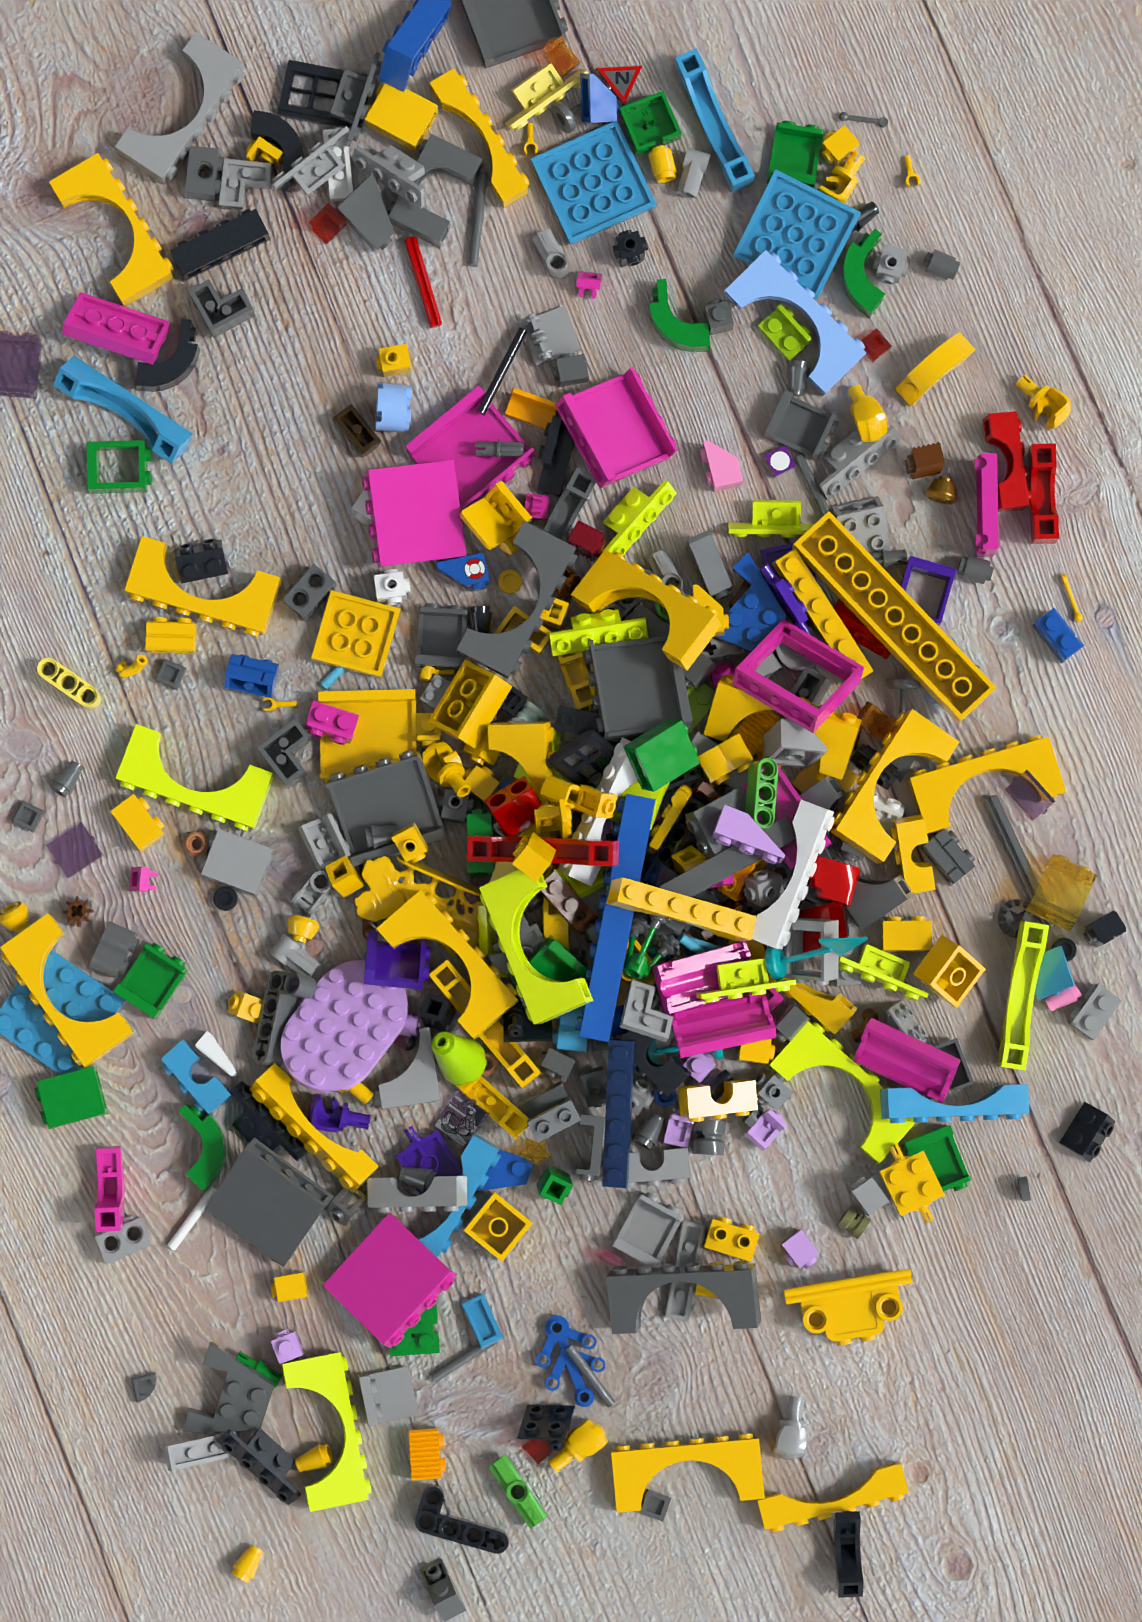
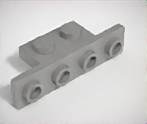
M346 126L342 130L338 127L328 135L330 140L325 144L319 142L309 150L312 154L306 159L301 156L291 164L293 169L287 174L284 171L273 178L274 184L271 189L275 192L293 178L308 197L342 170L345 165L331 147L349 133L348 127Z
M392 145L375 156L359 146L354 148V163L360 171L368 175L372 174L377 182L382 183L392 192L397 193L421 209L425 206L424 189L413 182L425 174L423 165Z
M893 425L888 427L887 434L876 442H862L856 429L823 456L825 462L835 472L819 484L824 497L829 500L834 495H837L852 480L858 478L863 471L875 464L889 450L893 449L900 442L896 428Z

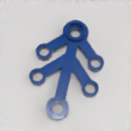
M559 1315L552 1316L546 1321L545 1332L548 1338L542 1352L536 1357V1363L541 1368L549 1366L551 1362L550 1354L556 1342H558L561 1352L551 1375L545 1380V1386L550 1391L557 1390L560 1386L559 1379L565 1365H567L577 1390L575 1392V1401L581 1407H588L594 1401V1393L585 1386L579 1368L564 1349L569 1345L567 1338L581 1342L586 1349H592L596 1346V1338L591 1334L585 1335L569 1328V1323L564 1317ZM555 1323H559L562 1326V1330L558 1333L552 1329ZM585 1338H593L594 1344L586 1346L584 1343ZM578 1351L593 1371L602 1372L605 1369L604 1359L600 1357L594 1358ZM542 1355L548 1358V1362L545 1365L539 1363V1357ZM596 1360L602 1361L603 1367L601 1369L594 1368L593 1364ZM549 1379H555L557 1386L550 1388L548 1386ZM583 1392L589 1395V1400L586 1402L580 1400V1394Z

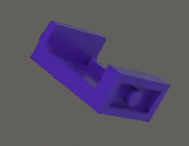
M368 931L363 984L422 990L423 980L428 981L429 966H425V961L430 959L431 947L426 946L427 939H421V944L419 945L402 943L393 949L387 941H378V932Z

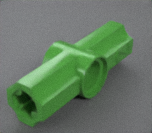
M506 1454L488 1466L506 1492L508 1499L514 1504L529 1528L534 1527L548 1517ZM514 1485L524 1487L525 1494L522 1497L516 1498L511 1494V1488Z

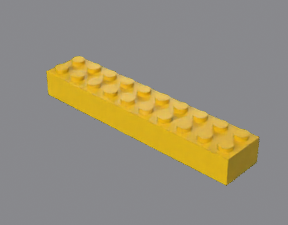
M830 511L793 544L792 549L796 548L803 561L958 724L997 688Z

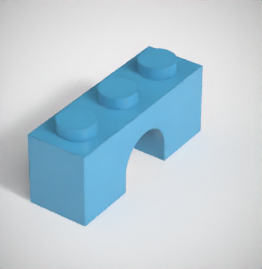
M182 1040L161 1058L164 1062L161 1067L170 1077L175 1075L180 1083L177 1085L186 1095L192 1094L196 1099L194 1105L202 1114L207 1112L211 1115L232 1095L216 1076L205 1084H198L192 1078V1068L201 1058L185 1040Z

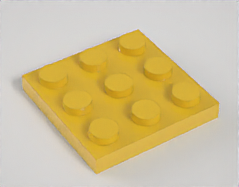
M331 590L311 659L382 679L401 609Z

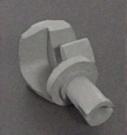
M789 1396L787 1418L779 1420V1425L782 1426L777 1434L773 1453L782 1459L794 1460L795 1458H802L807 1451L808 1424L801 1420L805 1398Z

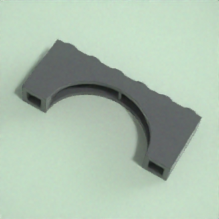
M827 776L802 793L800 797L804 801L833 811L838 801L846 793L836 778ZM827 831L826 835L832 844L824 849L821 854H818V856L844 863L835 850L831 832ZM859 875L851 906L846 907L851 913V919L854 924L860 926L863 930L914 896V893L902 875L885 881L870 880Z

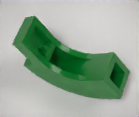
M875 228L871 234L865 233L859 242L860 246L852 242L847 251L842 269V281L846 295L851 303L868 318L873 315L885 297V293L867 279L864 271L865 260L882 236V233Z
M657 279L656 287H652L653 302L657 301L658 303L649 304L650 319L657 333L663 340L677 349L687 352H709V323L690 324L677 319L669 308L666 279Z
M185 1104L178 1112L196 1128L203 1142L200 1159L186 1175L202 1191H206L222 1171L226 1158V1141L219 1123L212 1115L209 1114L202 1120L201 1117L204 1114L196 1106L192 1105L189 1107Z

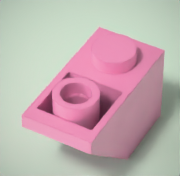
M708 440L703 441V449L699 451L702 463H707L709 472H705L708 486H713L714 492L741 486L743 478L738 458Z

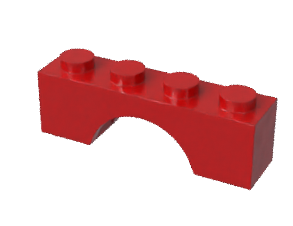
M1017 411L990 413L982 419L985 442L996 446L1003 453L1007 461L1006 476L1003 482L998 484V512L1024 510L1030 505L1031 491L1029 488L1027 489L1026 482L1028 468L1024 465L1023 460L1025 446L1020 438L1022 430L1021 420L1017 417Z
M1056 443L1031 444L1028 449L1029 489L1031 491V544H1055L1059 539V516L1055 503Z

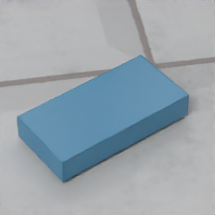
M483 1293L461 1303L481 1349L504 1339Z

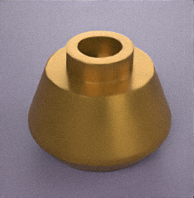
M939 476L927 488L926 496L931 501L951 505L958 499L956 484L952 483L953 479L949 477Z

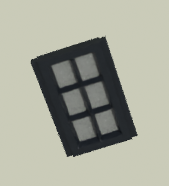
M289 60L277 114L279 116L341 128L347 126L350 129L352 123L329 116L344 70ZM368 96L366 97L364 105H367L368 103ZM359 119L357 127L361 128L360 131H362L363 119Z
M594 729L587 730L551 754L550 758L546 761L548 765L573 784L578 786L588 785L596 789L603 778L604 769L611 762L615 746Z

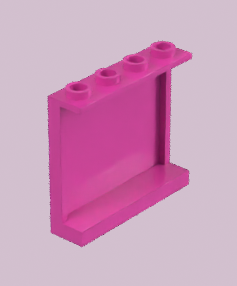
M633 367L629 368L623 375L575 395L568 393L562 396L555 404L559 415L599 489L668 460L678 451L674 438L667 431L663 418L655 409L651 396L647 394L642 385L641 377L635 372Z
M479 385L405 446L406 452L417 464L454 460L461 512L484 498L495 484L500 481L505 484L508 483L516 475L514 472L520 467H527L534 460L533 456L535 455V450L526 444L492 403L485 416L476 412L485 395V392ZM498 439H501V442H522L524 444V454L521 457L501 456L500 459L497 456L478 457L476 456V450H485L486 448H477L476 441L497 442Z
M454 460L371 469L365 472V476H362V485L364 491H368L369 499L365 501L367 515L371 514L372 524L368 525L370 539H374L375 548H372L373 563H377L378 568L466 556Z
M390 1212L323 1284L383 1345L389 1348L398 1345L402 1341L405 1331L409 1327H414L420 1321V1315L425 1309H430L437 1302L436 1297L442 1291H446L452 1286L457 1275L402 1224V1221Z

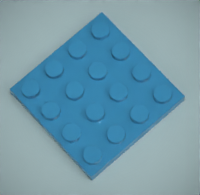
M618 121L611 122L531 158L533 168L570 246L657 207Z
M775 169L733 257L751 265L765 250L769 254L773 252L781 260L780 265L786 271L790 269L798 277L797 282L802 287H808L814 293V298L818 299L861 212Z
M53 950L50 951L44 967V986L48 998L60 1013L75 1021L96 1022L107 1019L118 1012L125 999ZM18 983L0 1009V1034L60 1075L77 1071L80 1066L71 1056L74 1051L69 1044L64 1046L57 1036L59 1033L55 1025L50 1026L42 1015L45 1013V1010L41 1005L36 1006L29 997L31 991L27 985L22 986Z

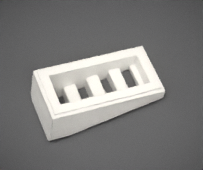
M206 1031L196 1043V1048L230 1076L235 1077L238 1074L237 1070L213 1035Z

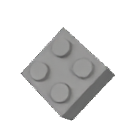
M435 674L420 697V701L435 710L450 682Z

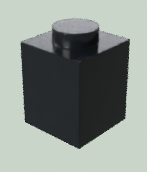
M427 993L418 1015L425 1026L448 1032L456 1009L450 1000Z

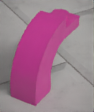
M121 1146L96 1147L98 1178L97 1202L94 1208L96 1232L121 1231L125 1205Z

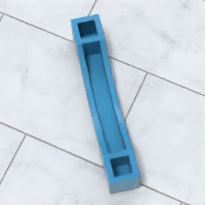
M697 48L675 57L674 67L731 193L752 185L755 175L724 117Z
M73 356L60 367L53 386L73 399L98 404L122 416L143 435L154 453L171 464L186 451L193 435L191 432L76 356Z
M1028 1084L996 1086L977 1101L961 1106L933 1102L921 1096L912 1088L880 1089L881 1118L890 1119V1123H905V1118H913V1123L928 1122V1117H937V1122L952 1121L951 1117L960 1116V1121H975V1116H983V1120H998V1115H1006L1007 1120L1021 1119V1114H1029Z
M476 1133L472 1136L461 1155L463 1176H467V1206H458L459 1211H452L440 1226L418 1238L436 1257L440 1255L441 1251L446 1254L453 1241L449 1239L453 1230L458 1232L465 1220L461 1217L465 1209L471 1210L477 1199L473 1196L477 1188L483 1189L489 1176L485 1175L490 1166L495 1168L501 1157L498 1154L500 1147Z

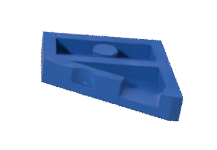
M499 1150L498 1154L501 1157L495 1168L489 1167L485 1174L489 1176L483 1189L477 1188L476 1191L526 1185L534 1161Z

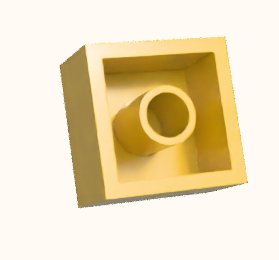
M941 935L913 975L939 998L957 1008L986 969L960 945Z
M494 1192L464 1231L502 1262L533 1222Z

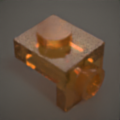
M560 36L558 39L553 38L545 45L544 58L548 63H552L561 78L580 64V60L565 44L563 36Z
M869 701L866 702L857 716L858 719L862 720L860 727L871 736L882 741L896 727V724H894L896 720L887 716Z

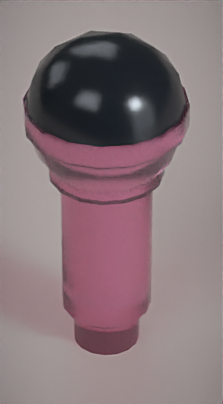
M398 1035L393 1043L398 1044L405 1051H410L415 1046V1038L413 1036L410 1038Z

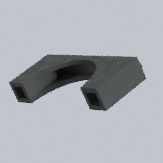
M526 521L523 522L513 541V546L530 559L537 571L540 581V596L536 608L524 623L507 632L486 634L467 628L456 649L457 653L509 679L511 674L514 676L517 674L522 664L518 661L522 652L528 653L533 641L529 640L533 631L539 632L544 622L541 619L544 610L550 611L555 601V598L552 597L556 588L559 590L562 588L567 578L563 576L567 567L572 568L578 557L574 554L576 547Z
M741 1260L729 1265H724V1262H712L708 1266H700L699 1263L685 1264V1267H675V1264H664L661 1268L641 1265L637 1269L617 1266L606 1276L612 1334L637 1333L641 1327V1313L647 1296L664 1284L678 1281L695 1283L714 1293L726 1307L733 1329L758 1328L762 1321L756 1263L748 1264V1261Z

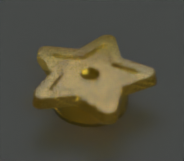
M528 1138L525 1140L526 1148L521 1150L520 1155L525 1156L528 1162L537 1165L543 1159L551 1158V1154L545 1149V1140L539 1143Z

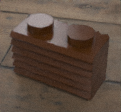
M939 442L936 444L932 443V445L927 444V446L923 445L922 447L918 446L917 448L913 447L910 455H907V460H904L907 474H911L912 479L941 473L945 466V461Z

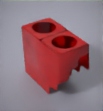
M525 776L485 799L488 808L505 836H514L533 825L534 810L538 809L542 804Z
M817 856L815 861L817 863L816 871L812 877H809L811 880L810 887L817 889L815 896L850 907L861 870L856 866Z
M830 903L799 910L798 917L839 920V938H848L841 904ZM803 930V953L821 949V943H819L821 932Z

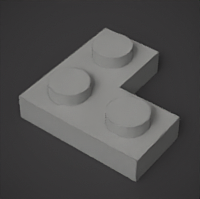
M224 159L219 207L243 210L246 187L270 189L272 163Z
M632 980L629 983L620 1027L666 1042L669 1039L673 1016L651 1009L655 991L654 986Z

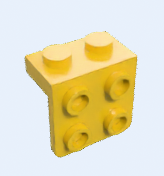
M502 481L495 484L483 499L465 508L460 513L462 520L488 550L515 536L523 522H529L532 518Z

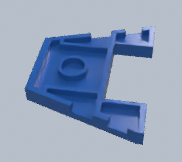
M746 553L732 570L746 581L750 588L727 612L729 615V629H724L725 636L715 637L748 652H752L787 616L749 553Z

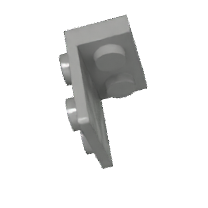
M878 496L832 506L833 516L868 553L881 552L882 549L885 551L891 549L884 505Z
M408 1366L359 1377L369 1427L418 1414Z

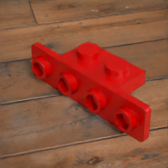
M838 599L833 608L854 641L882 658L888 659L891 654L890 651Z

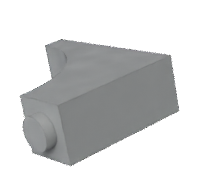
M429 1027L420 1029L418 1052L410 1067L398 1078L380 1084L379 1090L375 1091L377 1105H382L383 1110L441 1101Z

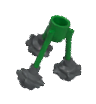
M633 914L629 935L630 940L623 966L625 968L624 972L634 979H642L643 976L647 977L652 966L660 959H664L666 955L672 958L680 956L679 941L671 934H661V936L657 935L655 937L657 940L656 945L659 949L649 964H647L648 960L644 956L655 930H658L661 924L666 922L672 923L673 919L650 914L649 916L652 921L648 925L643 916ZM649 930L639 954L636 953L632 956L638 934H646V931Z

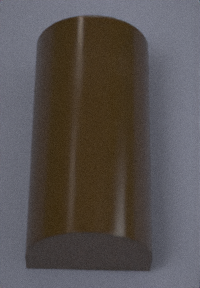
M352 404L332 418L333 422L362 457L367 456L380 445L381 440Z

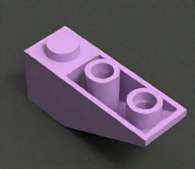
M727 805L723 806L711 836L716 838L717 843L724 846H730V844L737 846L739 851L748 855L758 854L763 856L762 859L768 863L776 864V862H782L785 854L748 813Z

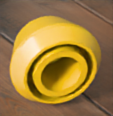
M21 901L13 902L0 910V924L7 930L19 932L28 926L29 912L26 903Z
M291 915L287 919L288 934L292 935V940L306 943V940H312L320 929L317 921L307 917Z

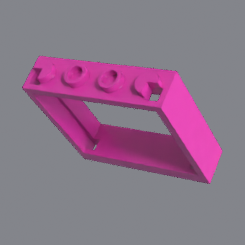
M783 619L736 667L732 685L811 733H814L860 684L864 667ZM781 643L845 681L819 709L755 671Z

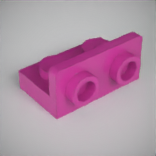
M313 700L304 729L308 730V734L314 737L322 738L323 735L332 738L331 741L339 745L350 744L359 715Z

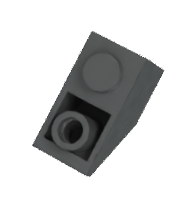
M442 1558L420 1569L432 1602L444 1622L466 1611L461 1596Z

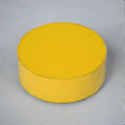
M512 569L503 571L498 578L500 590L506 594L517 593L522 586L521 575Z

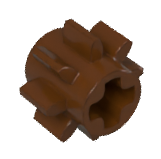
M567 568L563 574L567 578L560 590L556 588L557 595L560 598H571V593L581 582V577L575 576V572Z
M76 896L73 903L66 901L69 907L68 910L62 913L69 915L70 918L67 920V923L71 924L75 920L77 927H81L82 921L90 923L89 913H94V910L87 908L90 901L85 900L83 903H80L78 896ZM75 907H83L81 910L83 915L81 917L77 915L74 917Z

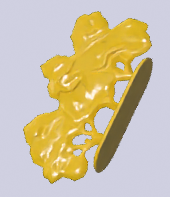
M402 855L396 856L399 862L408 866V869L402 872L397 871L391 860L386 856L377 858L374 861H366L361 875L370 887V891L363 892L358 898H355L358 916L374 922L389 918L421 890L424 894L429 892L438 903L435 906L440 912L445 910L454 921L451 925L456 930L461 928L470 938L467 943L472 948L479 945V922L477 915L478 906L483 904L481 901L470 904L464 896L465 892L480 896L481 891L478 887L421 862L413 863L411 860L405 862ZM414 870L433 877L431 883L416 884L414 882ZM400 877H405L402 883L398 882ZM440 880L456 887L455 896L446 899L439 897L435 892L438 881ZM454 900L453 905H448V902ZM458 900H461L459 904H464L465 913L463 915L457 911L456 905ZM469 906L473 908L472 914L468 911ZM441 943L449 954H456L452 949Z

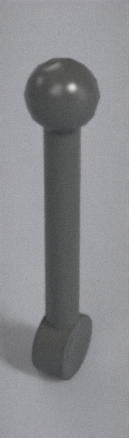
M846 112L839 114L841 121L854 120L879 124L882 128L888 125L886 117L874 119L848 115Z

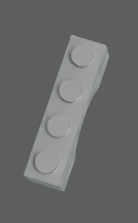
M467 1176L434 1177L428 1190L419 1196L411 1194L404 1187L402 1181L399 1180V1177L367 1178L368 1208H377V1212H392V1207H399V1212H414V1207H421V1212L436 1211V1206H444V1211H459L458 1206H467Z

